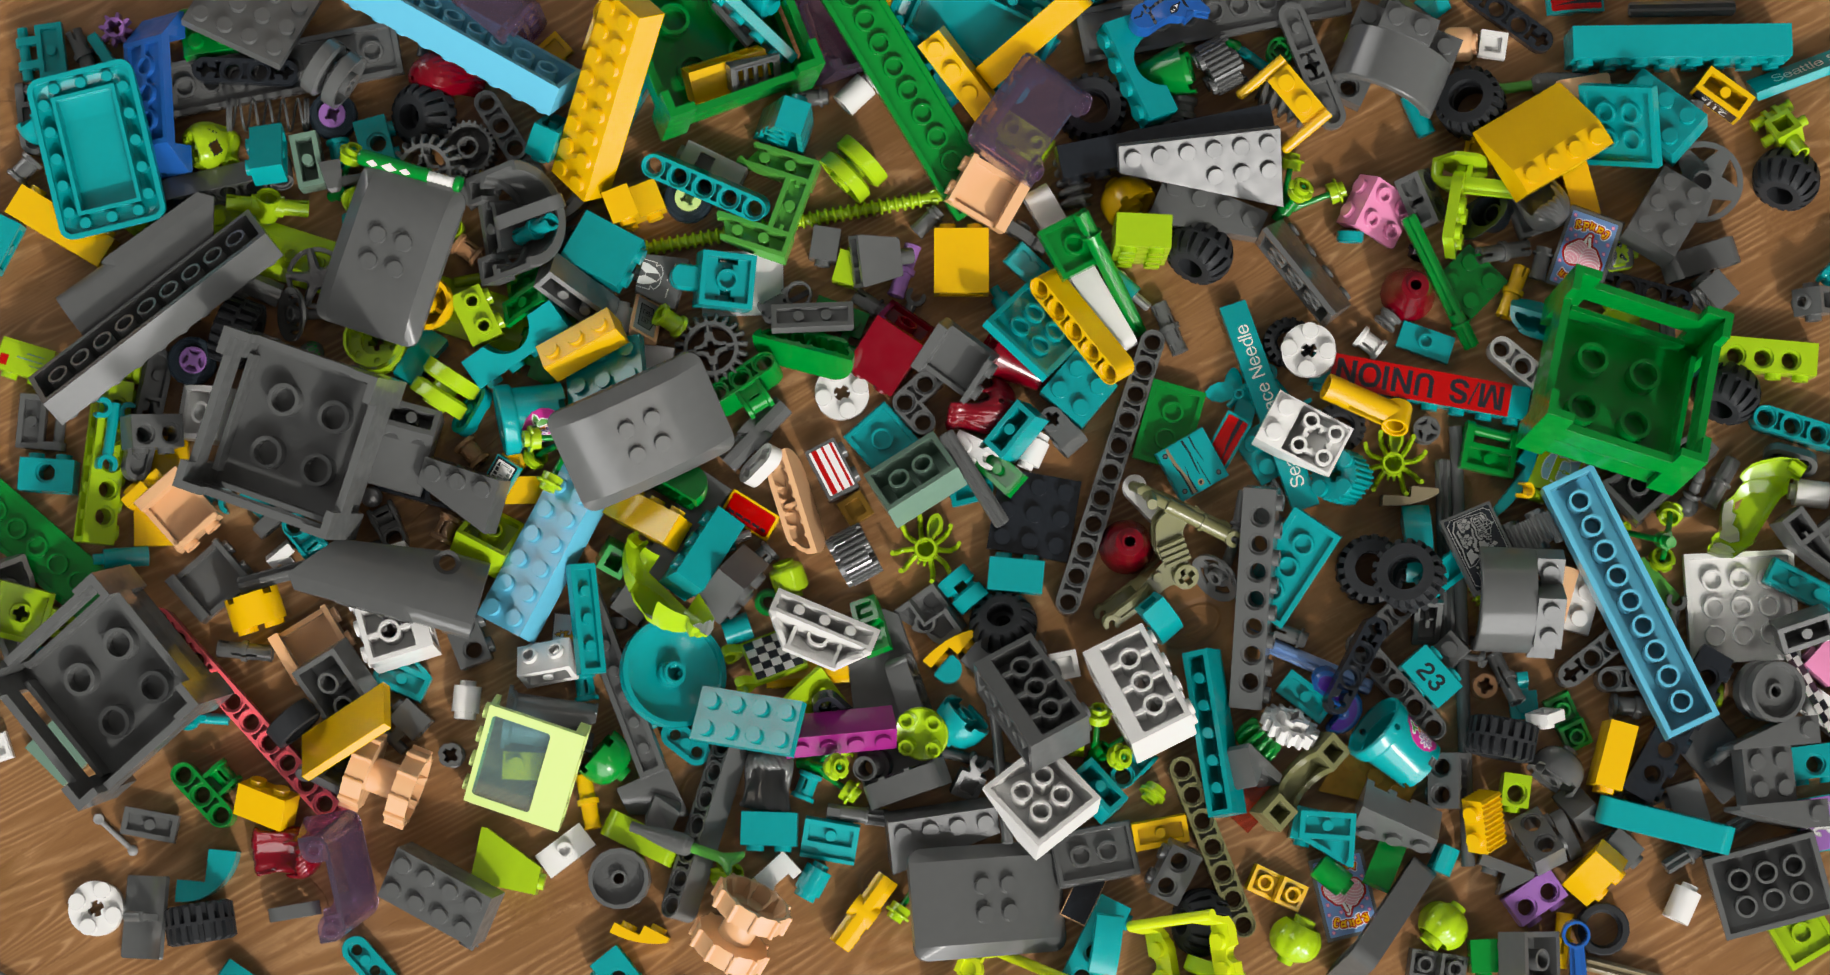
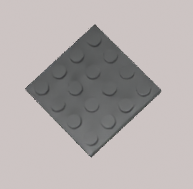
M193 0L182 17L181 24L280 70L323 0Z

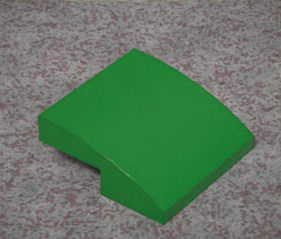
M539 267L521 273L515 280L506 284L509 299L502 303L506 327H512L547 302L548 297L533 287Z

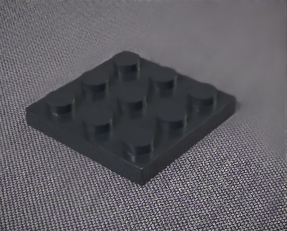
M1022 471L1028 479L1011 498L997 488L995 497L1008 516L1009 521L999 528H996L991 522L986 549L1018 555H1037L1040 559L1068 563L1082 482Z

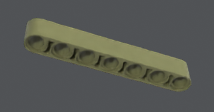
M1177 757L1170 762L1168 773L1183 812L1186 814V819L1198 850L1203 857V863L1213 888L1219 897L1225 900L1228 892L1235 891L1238 893L1239 903L1235 907H1226L1231 911L1232 917L1230 916L1234 924L1240 917H1245L1249 920L1250 927L1248 931L1240 933L1236 929L1237 937H1249L1256 929V921L1216 819L1209 818V824L1205 829H1199L1194 823L1195 816L1199 813H1204L1208 817L1201 781L1193 762L1187 757ZM1179 761L1186 763L1189 771L1185 777H1179L1174 772V765ZM1188 787H1193L1198 791L1199 797L1195 803H1189L1184 798V792ZM1209 839H1214L1219 844V851L1215 855H1209L1205 851L1204 846ZM1219 865H1225L1229 869V877L1225 881H1220L1215 876V869Z

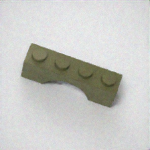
M1320 731L1314 747H1310L1309 750L1303 749L1282 773L1280 784L1272 785L1250 809V814L1267 831L1281 832L1298 813V803L1306 791L1320 778L1334 772L1350 754L1348 747L1334 732Z

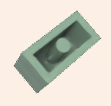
M316 130L288 135L298 188L303 194L326 190L318 162L325 161L319 134Z

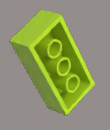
M1117 212L1111 230L1110 248L1111 258L1116 263V267L1132 268V264H1141L1144 269L1154 270L1159 269L1160 265L1164 266L1172 245L1173 215Z

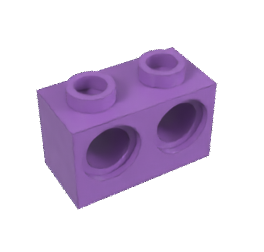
M1550 870L1540 876L1535 874L1533 879L1520 884L1500 898V900L1519 927L1527 925L1530 928L1542 920L1540 916L1548 909L1553 912L1564 905L1563 899L1568 894ZM1546 883L1550 884L1553 888V895L1547 900L1540 893L1541 887ZM1523 899H1526L1531 905L1530 912L1527 915H1522L1518 911V904Z

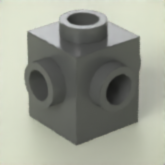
M1819 282L1803 283L1802 288L1792 290L1791 307L1794 317L1805 318V322L1822 321V316L1830 315V286L1819 285Z

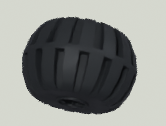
M413 83L404 87L395 97L391 109L393 111L391 115L392 122H394L393 126L398 136L411 144V137H417L420 140L421 134H428L429 138L432 134L439 135V141L445 138L444 135H448V130H452V126L456 127L457 123L455 118L457 116V108H454L455 102L453 97L444 95L442 90L439 89L431 92L432 87L425 85L419 87V84Z
M1787 147L1773 148L1764 153L1753 168L1752 186L1756 196L1761 198L1760 200L1763 203H1767L1770 207L1781 211L1800 210L1815 198L1820 188L1821 176L1818 165L1810 155L1805 157L1803 151L1794 157L1792 151Z
M1197 223L1194 228H1191V225L1176 228L1172 232V245L1167 257L1170 267L1174 268V272L1182 276L1183 279L1189 280L1194 284L1198 283L1199 285H1208L1220 280L1227 274L1233 261V246L1230 238L1223 232H1217L1218 228L1213 225L1209 229L1205 228L1207 223Z
M1729 361L1725 366H1723V362L1718 363L1708 419L1722 425H1738L1752 417L1755 409L1760 405L1761 387L1757 377L1751 370H1747V367L1741 364L1739 366L1736 362ZM1699 374L1696 376L1693 384V401L1695 399Z
M999 591L994 596L992 594L985 596L984 600H980L975 605L969 621V630L974 631L973 642H978L981 639V648L989 654L1029 633H1032L1035 638L1038 626L1037 616L1031 604L1022 596L1008 591L1006 594L1004 591Z
M1195 888L1185 892L1178 906L1174 905L1172 910L1173 915L1214 909L1216 915L1232 917L1230 909L1226 907L1229 906L1227 900L1219 897L1216 891L1208 888ZM1191 923L1172 926L1173 939L1182 951L1196 957L1211 956L1209 937L1212 932L1211 925Z

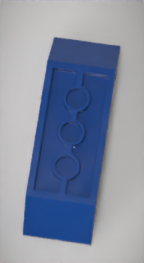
M177 11L142 21L123 44L124 60L128 61L135 71L161 180L193 172L191 145L175 143L170 42L185 39V26L181 24L184 11Z

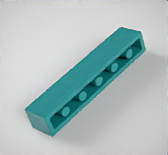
M1204 648L1182 653L1189 700L1195 709V716L1198 720V723L1194 724L1197 732L1195 738L1208 818H1224L1245 814L1247 810L1243 789L1237 790L1234 786L1227 754L1228 747L1236 746L1221 649Z

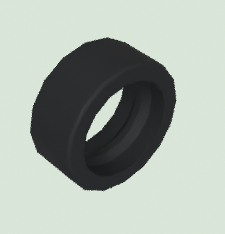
M303 698L282 712L270 724L266 733L279 748H284L307 732L319 719L320 712L307 698Z
M1592 903L1584 907L1576 919L1582 920L1587 924L1588 919L1592 915L1604 912L1610 914L1616 920L1618 933L1613 942L1607 945L1600 946L1589 940L1588 944L1584 946L1585 950L1595 955H1611L1620 951L1627 943L1630 934L1629 921L1625 913L1617 906L1609 903ZM1575 924V937L1578 943H1581L1586 937V932L1582 925Z

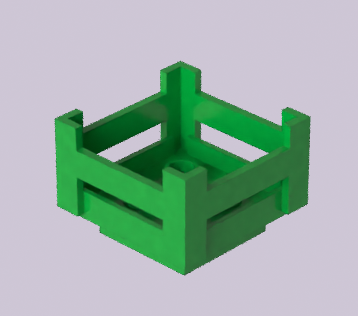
M650 0L665 13L644 80L655 106L651 117L661 142L687 133L692 123L785 91L787 96H792V94L812 89L826 64L816 38L810 39L795 1L780 0L781 8L801 54L799 59L796 58L792 63H784L782 61L780 63L782 75L701 104H695L694 101L688 100L680 68L742 50L745 47L711 8L714 3L712 0ZM777 10L773 15H768L762 21L794 50L779 11ZM755 42L751 45H759L766 50V54H769L768 52L771 50L764 43L760 45ZM770 62L771 75H773V63Z
M1576 264L1544 301L1540 324L1545 325L1546 330L1529 413L1520 421L1515 447L1540 455L1548 451L1646 482V488L1672 496L1708 464L1712 438L1705 436L1720 351L1721 347L1731 337L1734 313L1708 305L1700 314L1600 283L1603 271ZM1583 300H1587L1682 330L1683 332L1675 338L1578 307V305ZM1700 368L1686 448L1682 447L1680 449L1693 374Z

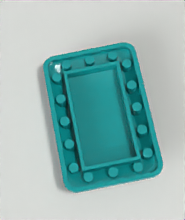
M893 0L890 8L924 63L930 62L917 46L942 26H945L973 64L978 67L1051 2L1047 0ZM1057 35L993 89L1002 101L1011 105H1020L1026 101Z
M115 59L38 78L29 84L27 97L58 227L65 238L78 240L155 221L165 214L166 201L152 137L135 71L128 61Z

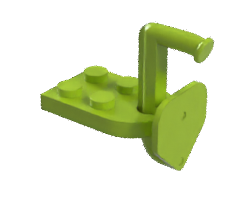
M1453 151L1434 157L1432 160L1431 178L1433 182L1449 192L1442 233L1445 258L1456 259L1457 250H1462L1464 234H1462L1463 225L1467 224L1468 218L1466 194L1513 199L1502 180L1485 178L1488 176V161L1482 154ZM1443 169L1452 173L1453 176H1443Z

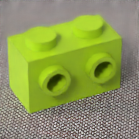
M479 283L453 295V307L475 350L505 336L502 329L506 327L500 312L495 314L490 305L494 303V299L488 287L483 289ZM473 300H477L475 306H470ZM489 324V328L486 331H482V327Z

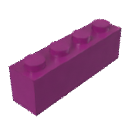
M892 705L805 713L794 758L896 748L897 726Z

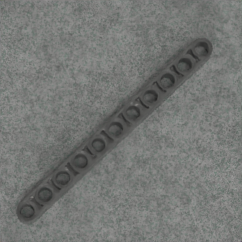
M1151 329L1143 333L1133 359L1134 371L1127 378L1055 599L1056 610L1064 616H1070L1077 612L1087 586L1164 348V336L1157 330ZM1148 337L1156 338L1159 342V347L1155 350L1148 349L1144 343L1145 339ZM1139 363L1148 364L1151 368V373L1146 376L1138 374L1136 365ZM1136 388L1142 392L1143 397L1140 401L1134 402L1129 399L1128 391ZM1124 414L1131 415L1134 419V425L1129 428L1123 427L1119 422V417ZM1115 440H1121L1124 442L1126 450L1120 454L1115 453L1111 449V443ZM1106 466H1113L1117 470V477L1112 480L1105 478L1102 469ZM1097 492H1105L1108 495L1109 502L1106 505L1096 504L1094 495ZM1093 517L1100 521L1101 527L1098 531L1092 532L1086 528L1085 522L1088 518ZM1080 544L1090 545L1092 555L1087 558L1079 556L1077 547ZM1071 570H1080L1083 573L1084 580L1079 584L1072 583L1068 577ZM1068 595L1074 598L1075 607L1073 609L1065 610L1061 607L1060 599L1063 596Z

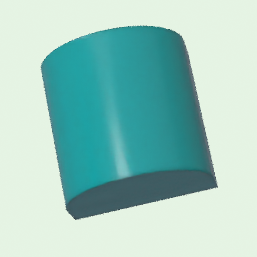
M746 612L735 615L733 619L728 617L721 623L728 645L739 644L755 638Z
M953 654L950 655L934 672V677L943 684L957 682L962 673L960 661Z
M1437 843L1427 866L1439 874L1450 877L1460 851L1446 844Z

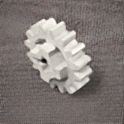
M1280 703L1278 707L1274 704H1271L1270 707L1266 706L1259 721L1263 725L1262 730L1269 731V737H1275L1277 743L1283 746L1286 744L1288 748L1292 745L1297 750H1300L1301 747L1306 750L1314 747L1320 730L1316 729L1318 725L1310 722L1311 718L1305 717L1303 711L1297 708L1293 709L1292 706L1285 708Z

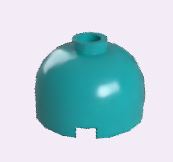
M953 694L948 695L936 710L948 728L947 747L952 745L956 748L967 749L976 746L989 733V730H986L988 723L972 705H969L967 709L960 704L963 699Z

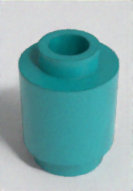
M814 860L813 864L807 862L795 884L797 888L794 893L814 903L816 898H820L832 876L827 873L829 867Z

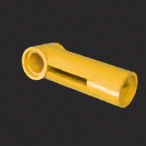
M1329 374L1325 379L1320 391V399L1381 425L1382 430L1388 435L1403 436L1407 434L1413 409L1410 402L1401 398L1388 399L1334 374Z

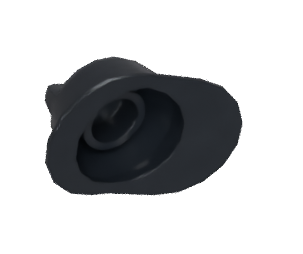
M1479 196L1467 204V224L1463 225L1462 228L1464 240L1477 238L1485 232L1497 233L1505 229L1509 224L1511 215L1514 213L1513 207L1508 204L1509 199Z

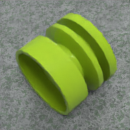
M345 328L343 333V345L347 355L361 368L370 372L380 374L393 372L408 350V347L349 328ZM378 340H381L384 344H381L380 350L377 351L373 346L378 345Z

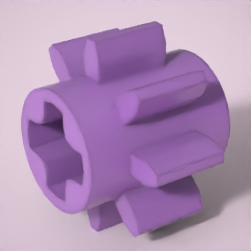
M116 12L115 17L111 18L105 15L106 21L104 25L98 27L106 33L101 39L104 42H108L111 39V44L114 48H117L118 43L125 42L129 35L133 33V30L128 28L132 23L131 20L125 18L121 21L122 16L119 12ZM115 26L119 27L120 32L118 34H115L113 30Z

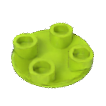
M914 707L906 710L896 722L898 750L902 755L920 761H927L937 758L944 751L948 743V728L943 718L937 712L926 707Z

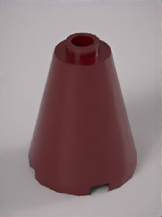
M1401 268L1389 274L1384 280L1380 291V298L1383 307L1393 312L1402 322L1404 320L1411 322L1423 318L1431 310L1435 300V290L1430 279L1423 272L1414 268Z
M990 333L988 334L983 343L1000 355L995 363L998 365V368L992 377L1037 390L1039 386L1045 387L1051 375L1041 382Z
M1120 520L1112 523L1104 530L1099 545L1101 560L1107 568L1119 574L1129 575L1141 571L1150 562L1153 555L1149 531L1142 524L1132 520ZM1124 540H1130L1134 546H1126Z

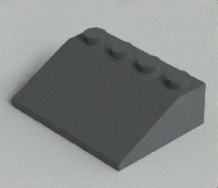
M1282 219L1266 226L1255 242L1256 246L1318 323L1325 327L1351 306L1349 293L1342 286L1337 287L1332 281L1334 277L1327 266H1320L1315 259L1317 256L1315 251L1309 244L1303 245L1298 238L1300 234L1292 223L1286 224Z
M1810 828L1732 848L1729 855L1713 853L1701 856L1707 881L1727 941L1830 914V887L1815 833Z

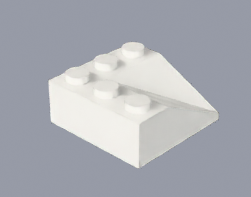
M1021 757L982 788L1016 840L1035 860L1039 859L1098 812L1101 797L1063 758L1032 774Z

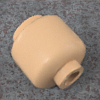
M1449 27L1445 29V33L1463 40L1455 62H1469L1472 60L1473 55L1478 54V35L1473 33L1470 27Z

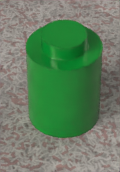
M1327 854L1324 855L1310 873L1311 877L1335 896L1339 893L1345 895L1354 884L1351 880L1353 874Z

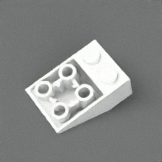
M1280 390L1251 444L1274 457L1329 477L1354 428Z

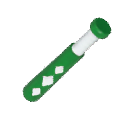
M361 149L357 154L356 160L361 166L384 170L423 182L429 181L451 187L455 192H461L463 188L464 178L462 176L454 178L432 172L430 168L367 149Z

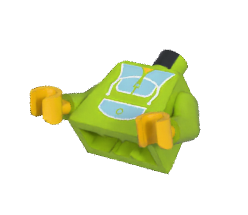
M1545 451L1542 455L1537 454L1529 480L1527 482H1518V485L1523 487V493H1515V497L1527 498L1541 505L1545 504L1540 494L1542 487L1580 470L1583 462Z

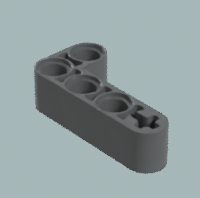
M923 369L893 396L892 400L895 413L919 437H924L935 429V417L924 404L946 385L926 369ZM921 379H929L933 387L928 392H923L918 389L917 384ZM901 397H908L912 400L913 404L910 409L901 410L897 406V401ZM918 418H928L931 426L927 430H919L915 425Z
M1608 628L1556 668L1554 680L1557 685L1562 688H1571L1580 684L1620 652L1618 647L1615 649L1607 647L1605 639L1608 634H1611ZM1586 651H1591L1596 656V662L1593 666L1587 665L1584 661ZM1576 666L1581 669L1572 674V680H1564L1565 671L1572 670Z

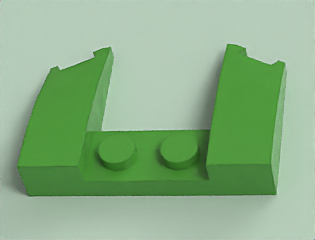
M756 141L754 147L758 151L748 160L740 155L736 163L764 177L783 183L768 225L718 210L717 220L724 221L725 234H719L720 240L751 254L786 266L810 193H813L819 177L821 164L818 160Z

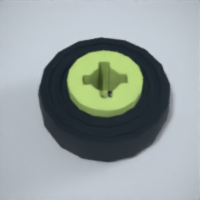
M682 175L677 180L685 182L687 175ZM702 179L700 182L702 191L710 193L711 189L708 183ZM670 186L666 189L664 195L665 206L670 216L676 221L685 224L697 223L703 220L711 211L712 204Z

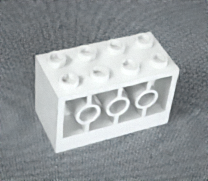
M405 541L391 544L409 547ZM349 607V610L354 612L357 619L353 621L355 633L364 644V647L360 648L363 661L368 663L369 668H373L377 673L381 674L442 655L435 628L414 622L413 624L405 623ZM394 632H397L394 637L390 638Z
M1142 623L1082 652L1088 672L1105 704L1112 710V717L1125 742L1130 747L1137 764L1196 735L1197 732L1194 724L1198 723L1195 709L1189 698L1185 699L1182 692L1183 687L1176 675L1173 676L1164 652H1160L1154 633L1151 629L1146 631Z

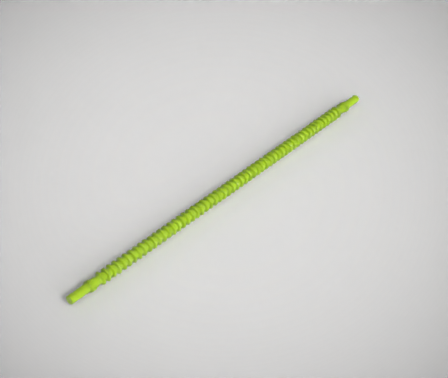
M932 189L924 194H920L919 191L917 195L909 193L908 197H905L904 194L901 195V198L894 196L892 200L886 197L885 201L879 198L878 202L870 200L869 204L863 201L862 205L855 203L853 207L847 204L846 208L840 205L839 209L831 207L830 211L824 208L823 212H819L817 209L816 213L808 211L807 215L803 214L798 227L802 226L805 229L806 225H810L813 228L814 224L821 226L822 222L829 225V221L837 223L839 219L842 222L845 221V218H849L852 221L853 217L860 219L861 215L867 218L868 214L876 216L878 212L883 215L884 211H888L891 214V210L899 212L901 208L906 211L907 207H911L913 210L915 206L922 208L924 204L939 205L942 199L936 189ZM762 219L761 223L768 225L769 221L765 222V220ZM723 226L722 230H718L716 227L715 231L707 229L706 233L700 230L699 234L691 232L690 236L684 233L683 237H679L677 234L676 238L668 236L667 240L661 237L660 241L653 239L651 243L645 240V250H647V254L655 253V255H658L659 251L665 254L666 250L674 252V249L678 248L681 251L682 247H686L689 250V246L697 248L698 244H701L702 247L705 246V243H709L710 246L713 245V242L720 244L719 234H725V228ZM480 273L454 277L455 288L481 284Z

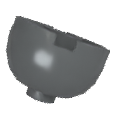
M1552 745L1539 749L1535 754L1534 761L1528 763L1526 767L1527 770L1531 768L1534 770L1531 775L1541 785L1556 794L1559 789L1565 791L1564 797L1567 798L1575 795L1584 778L1582 763L1577 758L1578 753L1567 745L1563 747Z

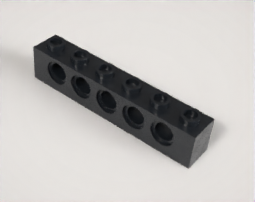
M1703 644L1693 658V662L1699 674L1702 671H1707L1712 675V684L1706 686L1714 703H1716L1721 694L1717 691L1721 682L1727 683L1734 672V669L1731 668L1734 660ZM1704 723L1666 741L1657 724H1655L1626 774L1622 791L1646 805L1652 804L1653 801L1658 803L1665 791V788L1662 787L1667 777L1671 779L1679 767V764L1675 763L1680 753L1683 755L1687 753L1693 743L1689 739L1694 729L1699 731ZM1662 742L1669 744L1672 752L1668 758L1662 757L1658 752V746ZM1647 766H1652L1657 770L1658 777L1654 782L1647 780L1644 776V770Z

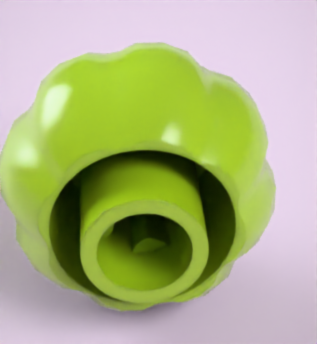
M1454 900L1451 903L1443 901L1428 903L1423 907L1418 917V928L1422 933L1420 939L1435 951H1438L1439 948L1450 951L1460 947L1465 942L1469 931L1468 922L1464 916L1465 908Z
M1296 913L1294 918L1285 916L1277 920L1269 934L1270 944L1278 954L1277 960L1291 967L1293 962L1306 963L1314 959L1319 953L1322 944L1320 933L1314 929L1316 923Z

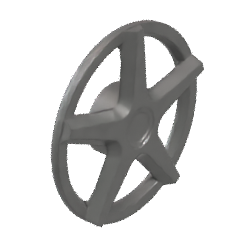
M322 247L307 248L299 252L291 260L286 272L288 287H294L292 280L307 283L308 286L304 297L305 307L315 309L317 304L311 302L316 292L322 288L328 266H319L315 252H322L330 256L333 253ZM307 254L309 270L293 272L296 262Z

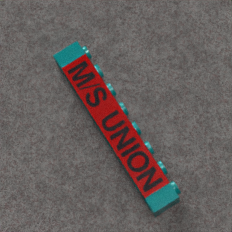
M1312 352L1311 358L1315 356L1316 352ZM1336 353L1334 365L1326 374L1318 378L1307 379V385L1313 386L1312 390L1320 392L1328 375L1334 374L1388 399L1401 398L1407 400L1410 404L1421 405L1420 409L1424 411L1437 412L1438 408L1448 410V415L1464 417V413L1475 415L1474 419L1491 422V418L1502 420L1501 424L1513 427H1517L1518 423L1527 415L1532 389Z

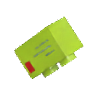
M4 336L0 346V371H2L0 376L15 381L18 376L28 379V377L60 353ZM28 379L27 384L32 385Z

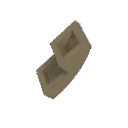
M1410 486L1408 487V496L1383 494L1380 495L1379 507H1399L1415 504L1439 494V488Z

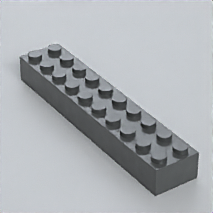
M247 209L28 377L43 405L63 425L67 421L74 419L89 404L96 402L110 388L121 383L132 371L142 367L154 354L164 350L179 335L186 333L193 324L201 318L208 316L219 304L229 300L245 284L251 283L262 271L273 266L283 254L267 231Z

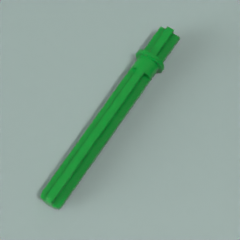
M1082 208L1079 212L1073 214L1082 233L1081 240L1086 242L1116 304L1135 337L1138 338L1146 332V327L1101 237V228L1096 227L1089 210Z
M1416 214L1404 217L1401 220L1403 227L1452 324L1451 330H1455L1465 351L1477 346L1479 342L1469 322L1471 319L1466 317Z

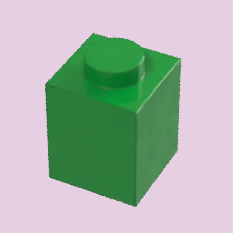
M609 535L595 558L596 567L620 580L623 576L622 555L625 543Z
M1466 939L1468 973L1492 975V973L1498 972V939Z

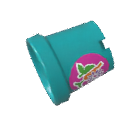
M560 382L514 388L506 384L493 387V402L497 426L506 456L521 453L522 448H524L521 442V433L527 430L529 425L540 427L542 435H551L547 425L548 418L554 411L565 407V395Z
M1393 697L1380 701L1362 717L1354 728L1348 744V750L1352 756L1360 761L1369 762L1404 788L1405 783L1412 787L1429 774L1433 767L1428 762L1432 756L1438 760L1441 750L1439 745L1412 719L1406 706L1398 698Z

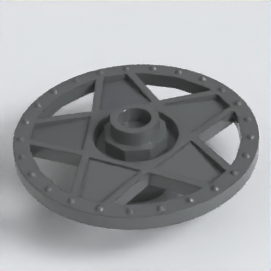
M1696 141L1678 160L1682 176L1712 193L1695 222L1707 223L1724 217L1736 206L1743 190V173L1738 160L1728 149L1717 143ZM1706 147L1718 151L1705 161H1702L1689 149ZM1729 160L1736 171L1737 187L1722 177ZM1665 162L1664 166H1667L1669 168L1671 166L1667 162ZM1713 199L1731 201L1721 212L1708 216Z

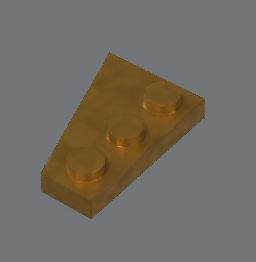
M1349 754L1334 772L1325 776L1317 791L1358 800L1368 778L1375 782L1374 787L1385 792L1392 789L1397 792V797L1409 802L1417 785L1409 787L1405 783L1404 788L1369 762L1360 761Z

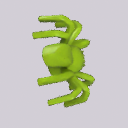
M1379 430L1378 442L1384 455L1383 457L1372 453L1368 443L1364 442V451L1368 457L1380 461V464L1369 466V468L1373 471L1382 469L1371 487L1372 492H1376L1385 474H1387L1386 480L1388 481L1390 476H1392L1393 481L1398 476L1401 492L1404 496H1408L1409 493L1407 492L1402 472L1411 476L1418 484L1424 483V479H1421L1416 473L1405 467V465L1417 464L1428 453L1424 449L1416 458L1404 460L1416 439L1415 434L1410 436L1401 454H1399V451L1404 443V435H1388L1387 444L1390 449L1388 453L1384 444L1383 430Z
M939 513L929 517L926 525V537H924L923 516L922 514L917 516L919 540L909 534L905 524L900 527L905 538L913 543L914 546L891 550L890 555L897 556L905 552H914V554L902 568L898 569L899 573L906 572L918 558V565L921 561H923L924 567L926 562L929 563V583L931 584L935 582L936 576L933 559H936L944 566L948 575L951 574L948 562L939 556L938 553H953L959 549L961 542L958 541L951 548L938 547L949 537L953 528V524L950 523L945 533L936 541L934 540L943 530V519Z

